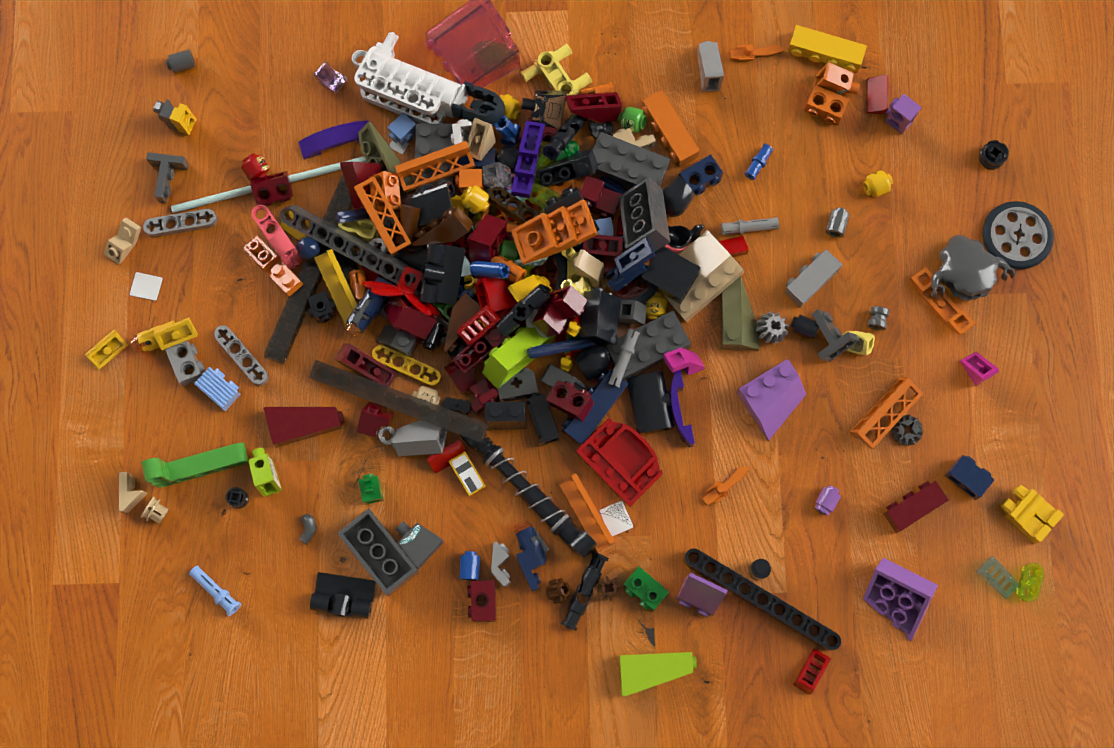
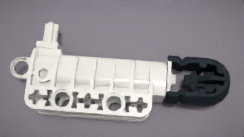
M394 32L388 33L383 44L377 42L376 46L371 47L368 52L358 50L352 55V61L355 67L358 68L354 79L357 86L361 88V96L366 102L399 115L404 112L411 120L421 124H442L445 117L449 116L451 118H463L472 123L474 118L492 124V127H494L493 124L499 123L500 117L504 116V102L495 92L480 86L475 87L473 83L468 81L461 85L395 59L393 47L399 36L395 35ZM364 56L362 63L356 62L358 57ZM364 76H366L367 79L361 82L360 77L364 78ZM367 91V92L373 93L374 95L369 94V95L367 96L365 92ZM468 95L474 98L470 104L471 109L463 106L468 99ZM381 97H383L385 99H388L389 101L383 103L380 101ZM397 104L403 105L405 107H401V109H399ZM413 111H418L421 114L416 116L413 114ZM435 116H437L438 121L434 120L432 122L430 117L434 118Z

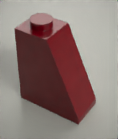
M340 162L354 209L364 208L355 192L354 186L380 173L381 164ZM370 186L363 187L366 194L371 195Z

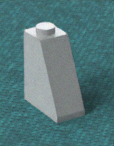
M705 41L698 44L697 49L702 92L720 91L724 73L717 42Z
M439 412L396 429L395 436L392 438V447L396 450L398 456L443 453L449 429L445 413Z

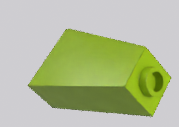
M692 652L620 655L621 695L628 696L693 673V669L697 668L696 656H692Z

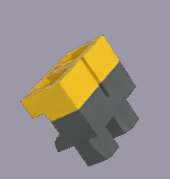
M167 99L165 103L157 100L153 107V111L159 114V119L164 121L169 128L190 135L197 119L187 105L180 103L179 107L176 108Z

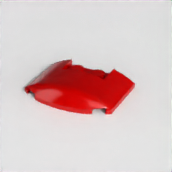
M608 418L575 452L620 499L631 507L659 479L663 472L659 468V459L656 453L637 431L624 423L612 421L613 419Z

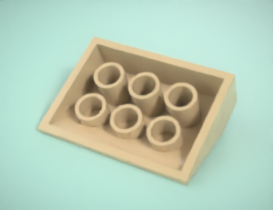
M706 230L679 254L701 267L698 277L683 302L679 304L666 296L665 298L684 320L688 322L745 273L744 269L715 237Z

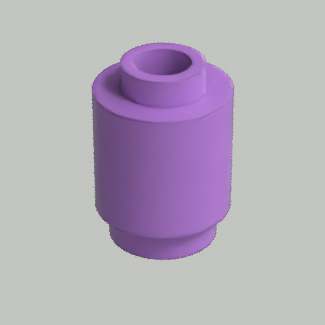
M830 485L828 488L823 487L815 502V509L828 516L830 512H833L841 498V495L838 494L839 490Z

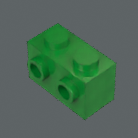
M640 566L623 584L625 587L624 592L631 598L636 596L641 601L639 604L647 611L649 609L654 611L669 593L668 590Z

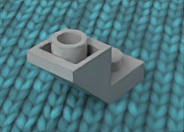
M496 541L493 543L491 572L506 588L511 583L509 581L511 576L504 568L500 570L499 567L510 558L507 554L510 551L503 543L499 545Z

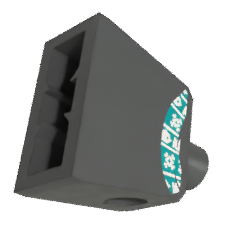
M403 521L396 528V531L403 536L398 544L418 569L444 543L440 537L419 523H416L411 528Z

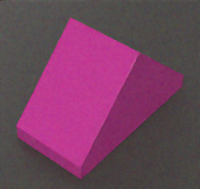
M974 352L960 360L975 386L990 379L999 372L996 366L978 352Z

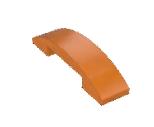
M925 267L911 277L912 283L934 313L959 336L972 328L975 322L964 310L960 311L946 293L941 296V293L937 291V297H932L931 292L933 288L931 280L933 275Z

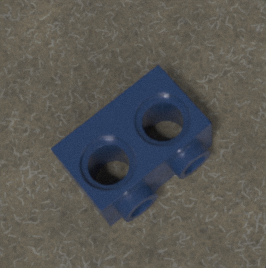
M711 154L679 173V177L691 187L696 196L702 194L706 187L717 185L723 175V171ZM711 170L714 174L707 175L705 171ZM695 179L698 181V184L692 185L689 180Z

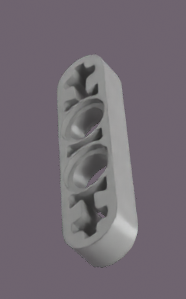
M202 209L147 219L143 224V229L149 236L158 237L210 228L216 225L218 218L213 210ZM208 214H209L211 217H213V218H210V221H209V222H207V221L205 220V218H207V215H208ZM188 217L195 219L194 224L190 226L185 225V220ZM170 220L176 221V226L172 229L166 227L167 222ZM151 224H154V225L156 226V227L154 228V231H151V230L149 229V228L152 227Z
M224 325L217 327L214 337L255 385H265L269 379L265 369L230 328ZM220 332H227L226 335L231 341L227 342L221 337ZM239 344L240 351L235 354L231 353V346ZM245 358L252 359L250 367H243L242 362ZM254 369H256V371L259 374L264 373L262 375L263 379L261 381L259 379L255 380L257 377L252 372Z

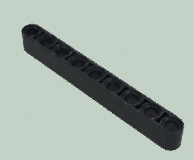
M693 548L684 555V562L688 567L823 649L830 651L836 650L841 646V637L836 632L702 551ZM690 553H695L698 556L697 563H691L688 560ZM711 563L715 566L713 574L706 572V564ZM723 574L731 575V584L723 582ZM741 584L748 585V594L740 592L739 587ZM759 594H763L766 597L764 605L757 602ZM776 604L783 607L784 612L782 615H777L774 612ZM793 615L800 617L801 623L799 626H795L792 623ZM811 625L816 626L818 629L816 636H812L809 633ZM828 636H832L835 639L833 647L828 646L826 643Z

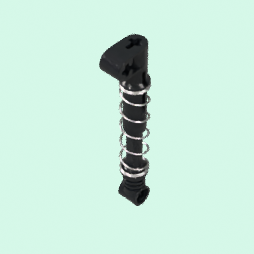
M473 422L460 434V437L472 449L476 448L475 451L479 452L480 456L482 455L483 463L486 467L490 466V470L496 468L504 476L502 483L509 481L517 489L515 496L522 494L521 498L528 504V509L532 508L541 517V522L545 521L550 526V532L558 535L582 560L596 547L597 544L593 538L584 530L578 529L572 523L570 515H565V510H560L552 502V497H547L540 490L539 484L531 485L526 480V471L518 472L513 467L514 458L506 459L503 456L505 449L493 444L494 442L490 441V438L487 437L479 425Z

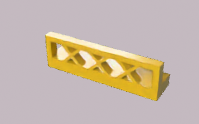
M331 249L314 259L345 327H348L350 324L347 323V319L354 311L357 303Z

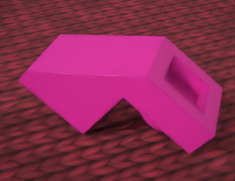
M683 348L670 351L663 356L672 373L684 369L686 374L690 375L705 369V366L695 352Z

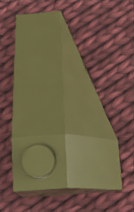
M368 122L358 132L361 151L366 157V162L381 164V172L397 173L395 166L402 164V162L373 124ZM398 176L401 197L404 196L407 192L404 193L403 187ZM410 176L403 178L406 186L413 184Z
M740 276L721 292V349L759 350V332L756 331L758 326Z

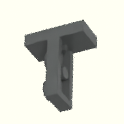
M147 152L146 160L149 164L160 167L154 197L158 202L166 203L167 197L171 195L170 181L174 178L173 168L188 170L189 163L183 156Z
M816 310L812 313L829 343V346L818 353L821 360L831 362L860 341L857 334L847 332L842 336L840 330L834 326L832 322L833 317L829 312Z

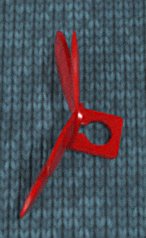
M406 266L397 286L379 281L362 282V285L370 288L373 294L379 296L405 295L409 302L424 315L431 316L433 314L438 317L441 316V313L434 305L420 301V296L415 294L421 279L420 271ZM408 273H413L416 276V281L408 286L406 285L405 276Z

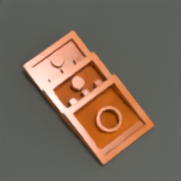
M583 199L568 208L562 206L547 215L541 213L511 230L522 264L562 252L598 235L587 202Z

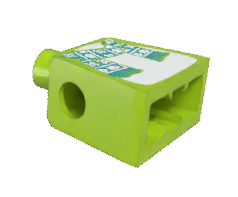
M264 448L254 449L252 451L254 458L249 459L254 486L263 497L281 492L282 488L274 462L268 454H265Z

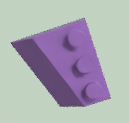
M787 359L739 388L737 395L769 441L806 396L798 373Z
M883 558L874 571L863 599L878 613L888 617L893 622L892 625L896 629L900 628L907 634L906 637L912 641L938 585Z

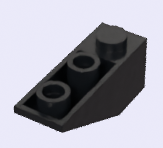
M588 149L536 170V174L541 187L545 188L595 174L598 163L593 149Z

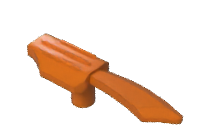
M751 44L738 45L735 49L730 50V59L738 61L753 60L755 56H768L783 52L784 48L776 44L760 49H754V46Z
M738 467L733 475L723 484L718 481L708 488L705 496L702 498L705 504L708 506L718 503L729 493L727 489L737 484L746 475L750 467Z

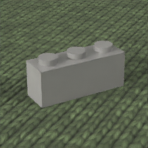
M827 249L823 253L818 252L811 259L813 262L809 266L806 264L798 272L800 275L796 279L792 277L786 283L787 288L784 293L800 308L843 265Z

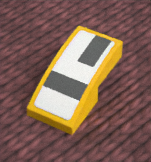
M465 451L449 460L451 467L469 496L486 487Z

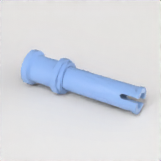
M195 566L190 571L189 575L214 598V603L220 605L227 612L226 615L228 617L240 608L241 603L239 601L236 602L229 595L230 592L228 590H222L199 566Z

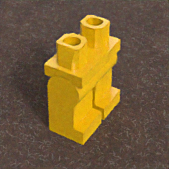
M1018 485L1012 491V494L1019 499L1016 504L1007 498L1000 505L1006 513L1004 517L1010 520L1034 544L1040 543L1052 530L1051 528L1064 516L1060 510H1056L1047 503L1034 489L1028 490L1022 485Z

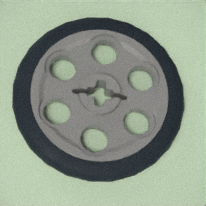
M1019 201L1006 202L993 209L983 225L982 236L988 253L1004 259L1013 269L1032 268L1045 260L1051 252L1054 239L1052 225L1047 216L1034 205ZM1007 214H1014L1016 222H1010L1007 219ZM1026 218H1032L1035 221V225L1032 227L1028 226L1025 222ZM995 227H1002L1004 235L996 234ZM1019 229L1020 235L1022 236L1017 241V235H1015V233ZM1033 235H1038L1041 238L1040 244L1032 241ZM1008 244L1011 248L1010 252H1003L1001 245ZM1021 248H1026L1029 251L1028 257H1023L1020 254Z

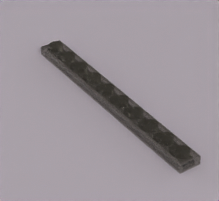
M315 360L309 378L481 443L489 426L487 423Z

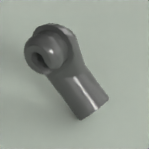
M304 514L301 522L304 525L305 531L299 539L308 544L316 533L317 526L312 515Z

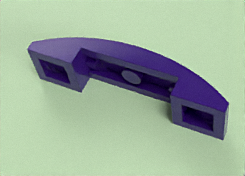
M369 120L333 126L300 140L299 146L303 159L321 155V151L356 141L360 143L358 132Z
M678 370L674 374L670 390L671 414L681 438L689 447H693L695 442L692 426H683L677 392L683 391L684 384L681 370Z

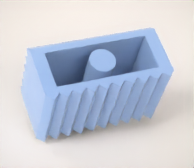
M209 367L194 384L226 411L241 395L237 391L239 387L231 380L226 382L223 379L225 375L218 368L213 370Z

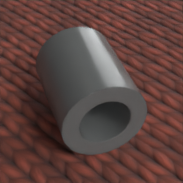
M190 49L170 54L166 60L169 71L173 70L174 73L196 67Z
M837 207L831 210L825 231L828 235L838 238L844 237L850 216L846 209Z

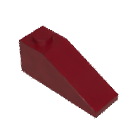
M617 92L568 95L565 97L571 113L597 122L617 121L623 107Z
M343 343L334 359L348 369L385 389H389L397 375V372L351 344Z

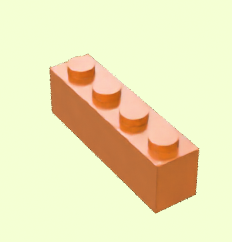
M660 90L642 101L641 109L651 121L652 130L659 134L662 146L664 148L667 147L669 150L671 161L677 163L678 167H681L699 156L700 150L664 92Z

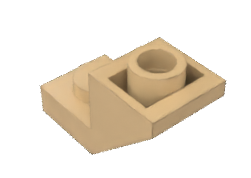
M630 128L626 130L619 129L613 134V137L646 150L655 148L656 140L653 134L650 136L643 135L637 141H635Z
M128 218L121 220L118 235L108 240L104 255L117 264H121L137 243L141 227Z
M580 249L578 256L575 255L572 266L575 268V274L587 277L591 281V287L599 288L604 274V264L585 250Z

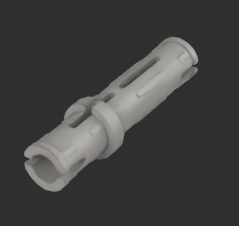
M778 217L749 221L741 219L737 222L721 223L722 235L733 233L742 235L745 232L779 229Z
M632 329L627 330L624 343L620 345L621 351L608 381V384L613 385L615 378H617L614 386L620 388L631 354H634V346L640 334L635 331L631 338L634 331Z

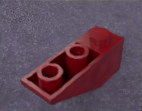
M495 324L452 360L466 374L490 357L489 353L495 347L500 348L508 337L502 334Z

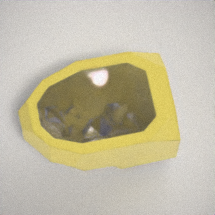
M847 331L857 334L860 341L846 351L860 355L871 353L875 341L873 334Z

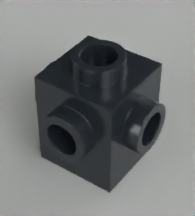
M326 291L307 297L310 304L308 312L311 318H315L318 323H326L336 316L334 310L337 309L333 298L329 299Z

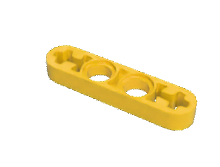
M378 345L373 349V358L388 368L430 387H436L441 383L442 377L437 369L383 345ZM384 350L385 355L390 357L389 363H386L388 359L385 357L378 359L377 352ZM397 357L404 360L403 365L400 367L393 365V361ZM414 365L421 367V371L417 375H413L410 372L411 367ZM425 369H428L426 373L429 375L435 373L437 380L430 382L429 377L424 375Z

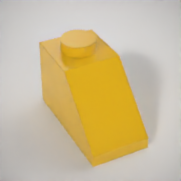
M531 275L510 285L508 289L519 303L539 284L545 285L550 289L551 287L546 277Z

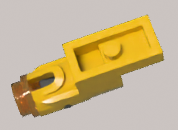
M190 317L176 323L173 320L140 332L131 339V344L137 353L152 351L157 348L164 350L197 337L198 333Z

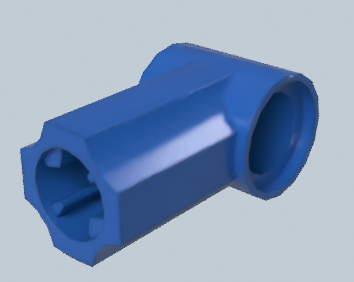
M501 116L499 123L493 124L502 136L501 143L515 147L521 127L511 123L507 116Z

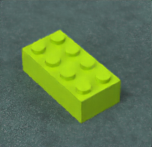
M520 327L514 337L511 338L509 336L504 340L500 348L495 347L489 353L490 357L484 363L485 368L482 374L499 389L536 359L528 357V348L550 344L556 335L545 338L538 333L536 327Z

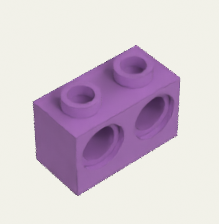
M903 94L900 99L896 97L890 104V108L886 112L888 116L885 122L903 134L914 121L922 107Z

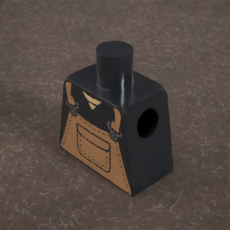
M536 90L533 99H522L521 109L531 111L530 117L532 121L543 123L546 126L559 130L566 101L565 97L567 96L566 92Z

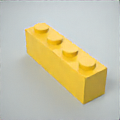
M796 25L788 52L796 57L803 56L813 62H829L850 72L858 73L867 45Z

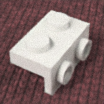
M465 119L452 124V145L464 141L468 142L472 122Z

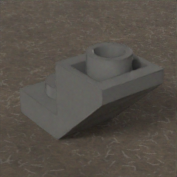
M552 364L548 365L540 381L552 389L557 380L563 383L568 381L579 391L581 389L586 390L588 387L574 376Z

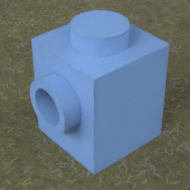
M404 112L387 127L390 139L394 143L399 142L402 146L412 141L416 133V123Z

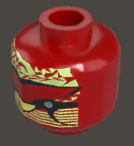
M253 153L242 160L241 168L250 181L267 176L266 173L269 171V166L262 155Z

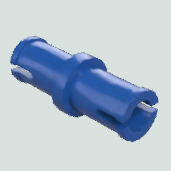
M763 144L757 156L752 158V163L745 172V176L748 179L755 180L761 168L765 167L766 160L773 152V148L770 145Z

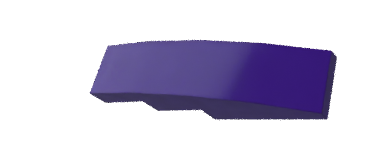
M526 121L511 189L513 196L530 199L545 128L543 123Z

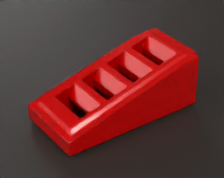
M487 304L463 323L457 330V333L468 345H471L494 326L500 318ZM484 313L488 316V318L491 320V322H489V321L483 316Z
M813 648L793 685L811 695L831 658ZM813 657H815V658H817L818 660L822 661V662H823V665H821V664L817 663L816 661L812 660ZM811 664L815 668L819 669V672L809 667V665ZM805 672H808L809 674L813 675L815 679L806 675Z

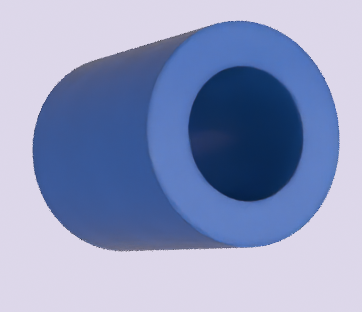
M465 551V555H461L459 579L479 580L480 556H477V552Z

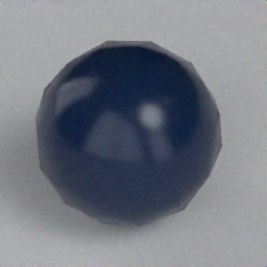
M311 237L300 239L296 245L297 255L304 261L320 253L318 241Z

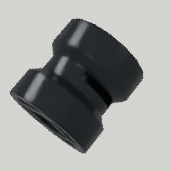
M233 487L227 491L226 501L230 506L242 509L248 504L249 496L241 488Z

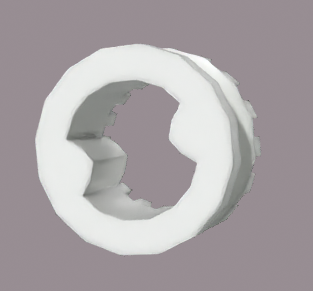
M385 426L379 431V439L383 444L390 445L392 444V439L387 441L382 436L385 431H389L394 437L395 430L392 427Z

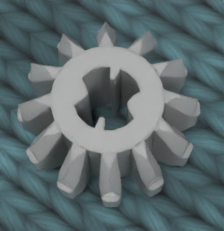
M773 311L763 314L756 323L759 326L756 328V331L761 333L759 338L764 337L765 343L771 342V344L783 341L784 336L788 335L786 329L789 324L784 323L786 318H780V313L774 315Z

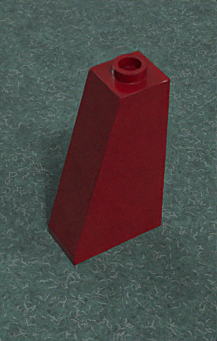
M336 407L263 408L272 444L276 448L343 429L342 423L345 422L342 411L339 412Z

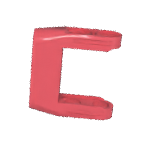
M264 205L255 206L252 210V217L284 264L289 269L300 265L302 259L297 255L298 251L268 208ZM259 210L266 211V216L263 219L256 218ZM274 225L275 231L267 233L268 226Z

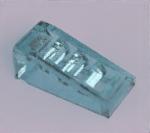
M993 556L989 557L977 570L1005 599L1020 585ZM993 566L994 570L989 574L987 571ZM999 571L1000 575L994 579L993 576ZM1005 577L1006 580L999 585L998 582ZM1010 582L1012 585L1005 591L1003 588Z

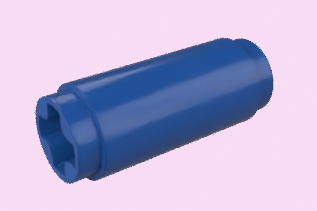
M476 261L471 263L470 272L478 277L503 279L508 277L509 267L504 263Z

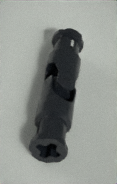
M571 114L551 138L550 144L544 147V155L550 160H556L559 152L567 147L588 118Z
M594 551L592 552L593 557L589 566L585 568L582 574L581 584L577 586L567 608L569 611L565 620L561 621L563 626L577 631L578 628L576 626L580 617L584 615L591 600L593 587L599 582L604 563L609 559ZM578 593L581 596L588 597L583 604L577 601Z

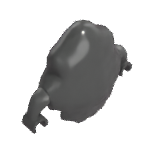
M955 235L949 239L946 247L940 251L939 258L942 265L932 276L931 285L933 290L931 295L936 298L937 291L941 293V296L944 295L945 288L939 285L941 282L951 289L952 295L963 301L976 300L987 296L989 291L992 290V287L997 282L995 272L998 268L1004 271L1001 275L1003 280H1007V273L1013 279L1016 272L1004 259L995 257L985 251L980 241L963 235Z

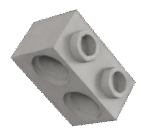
M184 341L165 349L177 380L183 387L197 381L202 376L205 368L201 360H197L196 354H198L194 343L191 344L188 341ZM183 350H187L186 356L180 358V352ZM190 367H194L193 373L187 375V369Z

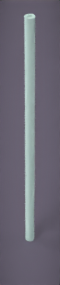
M365 156L344 161L367 163ZM340 163L289 175L292 183L341 170ZM246 186L172 205L171 209L173 213L253 192L251 186Z

